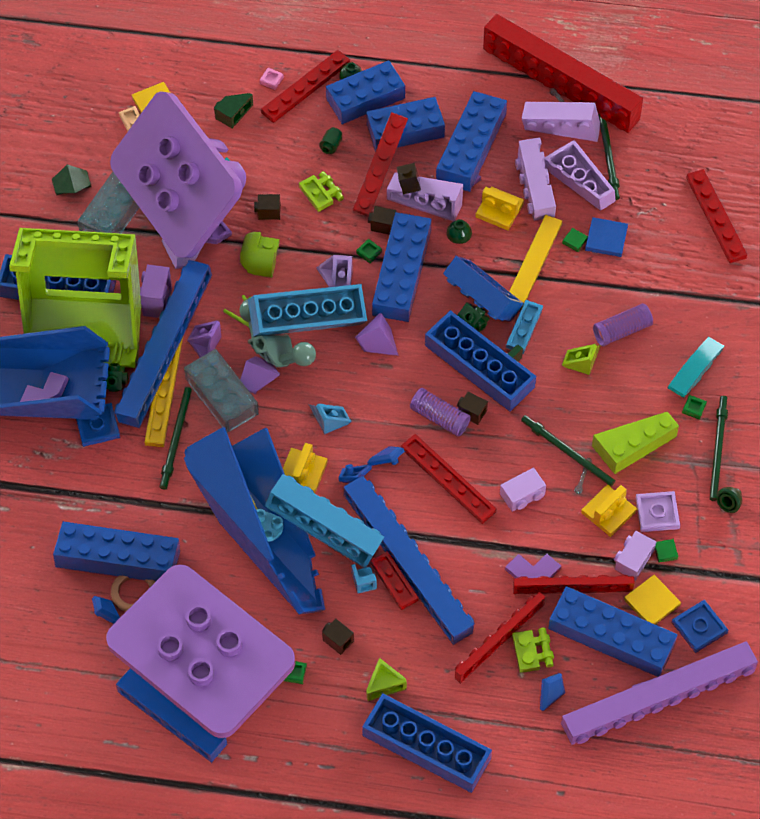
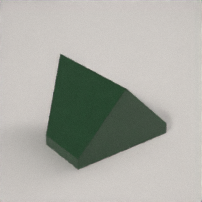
M68 164L52 178L56 195L76 193L91 187L87 170Z

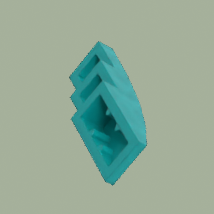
M708 337L679 370L668 385V389L684 398L701 380L703 374L712 366L713 361L723 351L724 345Z

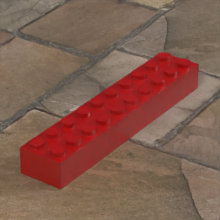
M497 13L484 26L483 49L487 53L493 54L501 61L512 65L515 69L524 72L530 78L536 79L543 83L544 86L555 90L561 96L572 100V102L595 103L598 116L600 114L601 118L615 125L620 130L629 133L640 120L643 97Z

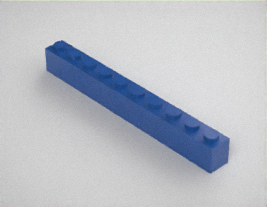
M188 260L186 266H183L179 281L175 282L174 291L167 299V306L161 312L157 326L153 328L150 341H147L145 351L138 359L135 372H132L130 382L123 390L120 403H117L115 407V414L119 423L140 428L212 277L208 264Z
M361 476L344 486L343 490L346 500L366 526L377 529L384 536L380 546L385 552H389L420 601L451 643L454 645L471 635L475 624L473 618L469 614L466 615L461 602L458 599H454L451 595L450 587L446 583L443 584L440 580L439 572L435 568H431L427 556L424 553L421 554L416 541L408 537L406 528L403 524L397 522L393 510H388L385 506L384 498L381 495H377L370 480L367 481L364 476Z

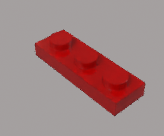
M388 551L371 560L372 567L401 610L418 601V596Z

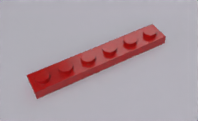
M335 51L261 108V113L272 123L276 122L338 74L343 66L350 63V59L341 51Z
M391 112L352 211L369 217L408 118Z
M704 169L688 173L686 179L729 263L747 259V252Z
M416 434L401 445V448H404L405 453L479 522L483 524L496 513V507Z
M581 575L578 577L559 576L557 578H549L547 576L528 578L521 576L513 580V594L563 593L566 586L581 593L632 592L635 583L634 576L619 575L617 577H609L607 575L588 577Z
M539 592L536 596L532 595L529 597L522 609L518 608L515 610L508 622L504 621L501 623L494 635L490 634L487 636L480 648L476 647L473 649L465 662L462 660L455 667V679L461 684L512 636V633L518 631L545 605V596Z

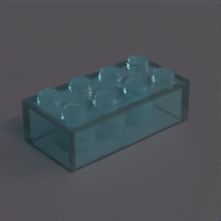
M114 172L111 173L78 219L79 231L121 234L139 209L137 203Z
M217 349L184 367L186 380L220 425L225 427L227 433L259 414L258 402Z

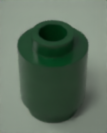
M335 127L327 130L319 143L322 152L334 154L342 141V132Z

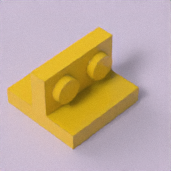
M492 186L491 188L485 187L482 192V203L475 217L509 231L524 204V199Z
M305 443L302 451L294 448L290 449L283 471L286 476L293 477L297 483L303 487L311 488L316 493L328 463V458L315 455L313 453V445Z
M607 484L581 510V513L611 537L636 513L637 508L626 500L627 489L620 485L614 490Z

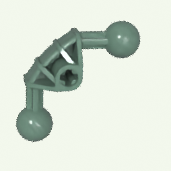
M248 299L242 302L239 313L242 319L249 323L251 339L248 340V344L267 363L280 368L287 367L292 363H296L299 366H309L314 362L316 350L310 343L300 342L292 348L291 339L287 334L253 337Z

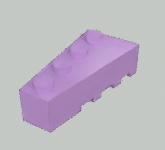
M525 102L522 114L525 130L598 142L600 119L595 103Z
M540 137L519 141L518 159H515L516 169L520 170V184H524V198L528 199L529 202L527 203L528 213L532 214L534 221L544 219L545 215L555 217L556 212L552 187L548 185L549 173L548 169H545L544 152H540L542 144Z
M575 140L545 157V169H548L549 173L600 211L616 202L615 190Z
M394 173L387 187V200L444 219L456 220L462 207L463 184L419 177L421 191L403 194L398 180V173Z

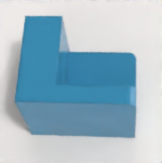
M355 564L351 565V573L358 594L377 589L375 573H372L371 567L357 570Z

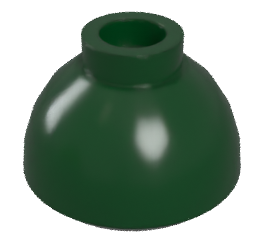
M350 62L342 67L339 78L342 80L363 70L357 64Z
M458 219L450 223L446 234L451 242L463 244L470 240L472 229L466 221Z
M724 487L716 494L717 504L723 511L735 513L742 505V493L738 488Z

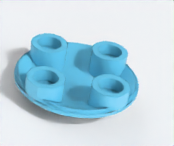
M257 509L256 511L267 541L270 542L277 539L283 532V519L272 513L265 512L263 509Z

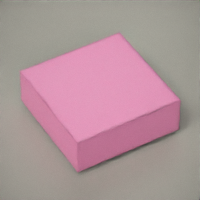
M267 68L260 79V84L276 90L284 75Z

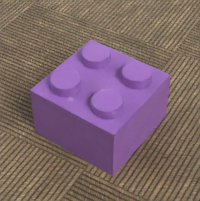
M147 264L146 272L143 271L141 276V282H143L142 287H140L143 316L159 318L161 312L167 306L168 297L171 296L172 281L170 268Z

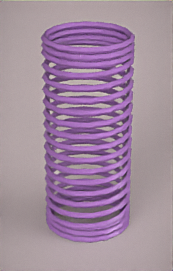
M642 303L630 310L621 312V314H616L609 319L607 318L594 324V336L601 346L610 344V342L619 340V338H624L631 335V333L633 334L643 328L652 326L653 317L648 306Z
M420 388L411 400L410 409L418 412V414H421L430 421L432 420V422H435V424H438L450 433L452 432L457 437L463 434L470 422V415L458 408L456 409L453 405L450 406V403L448 404L441 398L439 399L433 393L430 394L424 388Z

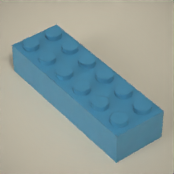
M362 284L253 295L248 299L253 337L356 326L367 321Z
M281 475L265 504V507L363 568L367 567L384 539V536L377 529L369 528L361 519L348 515L346 510L332 505L327 498L316 495L311 488L303 487L291 476Z

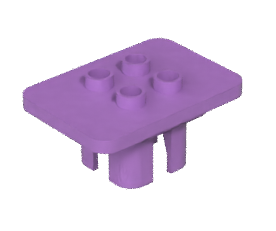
M158 92L153 96L113 151L110 160L111 169L174 255L179 258H192L199 252L238 201L246 183V173L239 162L225 160L219 153H226L229 150L221 140L208 138L173 93Z
M175 565L169 568L108 630L106 636L108 648L117 658L211 735L218 738H226L234 734L286 679L295 666V656L291 647L186 565Z

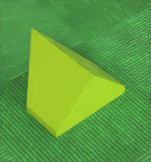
M592 344L567 350L562 366L590 375L601 345Z
M380 658L366 690L368 701L380 698L382 693L390 695L407 690L406 678Z

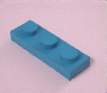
M525 300L507 341V349L512 350L516 345H520L523 348L522 354H524L542 313L543 305Z

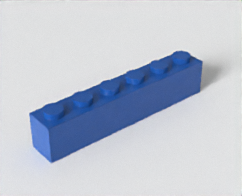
M131 668L116 683L118 693L211 763L227 746L226 738H218L211 735Z

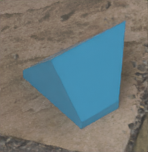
M325 404L309 405L324 434L351 423L344 407Z

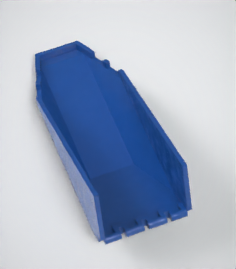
M86 326L0 337V416L71 419L99 418V415L104 414L105 399L100 398L106 397L107 382L102 380H107L109 364L104 363L109 362L110 348L106 347L108 342ZM50 372L69 378L64 392L59 398L20 402L27 385L43 389Z
M222 427L188 446L184 451L186 466L222 527L298 614L315 613L325 610L322 589H316L314 577L319 575L318 570H313L311 558L315 557V552L307 532L265 507L270 492L281 475H285L268 429L263 428L232 446L225 427ZM254 503L257 509H263L265 512L272 513L283 519V532L277 539L270 542L267 541Z

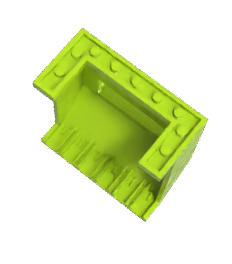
M19 228L9 266L10 271L16 272L24 334L86 326L108 342L106 347L110 348L109 362L104 363H118L120 366L135 368L139 356L141 318L136 235ZM45 276L119 280L121 293L47 289Z

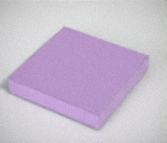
M675 491L636 494L635 499L640 532L680 529Z

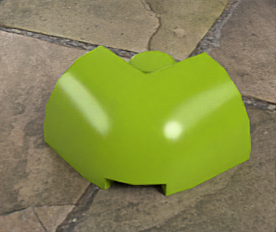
M252 232L245 236L240 253V263L248 273L273 277L280 244L279 239L262 237L261 232Z

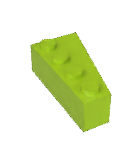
M664 412L593 435L592 447L611 471L616 474L677 437L679 425L668 412Z

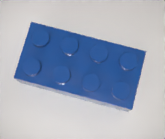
M388 60L327 85L326 99L341 124L366 115L367 111L381 109L405 99V84Z
M436 97L366 112V124L375 152L391 112L408 118L397 148L445 137V123Z
M455 256L443 273L447 277V282L453 286H459L461 288L460 292L468 298L471 296L475 299L474 303L482 309L486 308L489 311L487 314L495 320L498 318L501 321H512L524 304L469 259Z

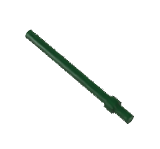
M599 114L609 174L608 182L615 190V200H619L618 188L620 184L619 179L616 178L607 121L601 118Z
M185 387L166 463L161 470L162 478L159 487L163 490L167 489L169 479L173 475V463L192 392L190 387Z
M720 396L719 408L716 411V418L718 420L709 498L711 501H716L719 487L725 420L728 418L727 396Z
M526 415L522 417L521 421L529 426L533 433L544 437L612 487L615 480L548 432L541 423H536Z

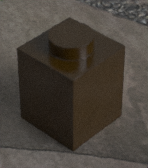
M415 163L398 166V180L403 194L421 191L420 178Z
M258 194V202H254V212L258 213V220H280V194Z
M375 206L373 213L370 212L368 217V223H371V231L390 235L396 210Z
M467 392L465 397L459 399L457 407L462 412L470 415L471 422L479 425L488 410V401Z
M337 619L332 623H327L322 630L323 641L340 655L354 642V633Z

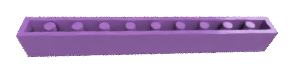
M745 641L563 715L561 725L571 745L575 743L582 744L592 736H602L614 727L619 729L629 721L641 720L646 714L651 712L653 714L663 710V707L668 705L675 706L685 698H695L700 692L705 690L712 691L719 684L724 682L726 684L731 683L741 675H751L755 671L758 661L749 644Z

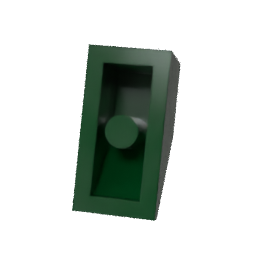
M245 93L225 96L214 107L215 119L233 128L253 106V94Z

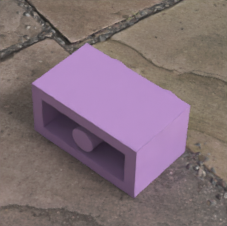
M535 468L500 485V495L512 512L525 508L528 503L534 500H540L546 492V484Z
M635 531L632 536L629 535L624 542L625 548L623 551L619 550L614 558L616 562L615 570L624 575L634 576L635 581L656 547V541L638 531Z

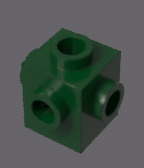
M467 302L457 314V316L478 332L486 328L487 322L490 319L485 315L486 311Z
M110 363L108 378L102 381L107 382V389L110 392H118L128 383V372H125V366H120L118 363Z

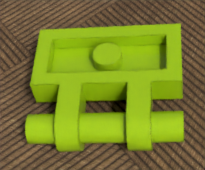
M324 171L319 174L320 179L313 175L299 182V188L317 212L333 205L332 198H336L339 202L344 199L341 189L335 186L331 176L327 175ZM323 186H325V187L327 186V187L329 188V190L326 191Z
M546 628L538 629V637L533 636L532 630L512 633L520 673L540 670L539 662H545L547 668L554 666V654L550 650L549 643L551 640ZM541 645L543 652L537 654L536 646Z

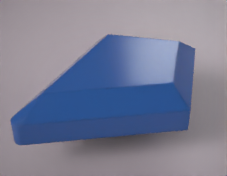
M388 446L372 456L367 463L371 464V466L385 463L396 465L399 463L397 458L405 452L404 448Z
M352 464L346 465L345 468H342L338 477L339 482L351 483L359 477L365 476L372 469L371 464L355 467Z
M97 596L92 598L95 615L115 624L120 616L113 602Z
M561 673L542 679L540 710L544 711L566 693Z

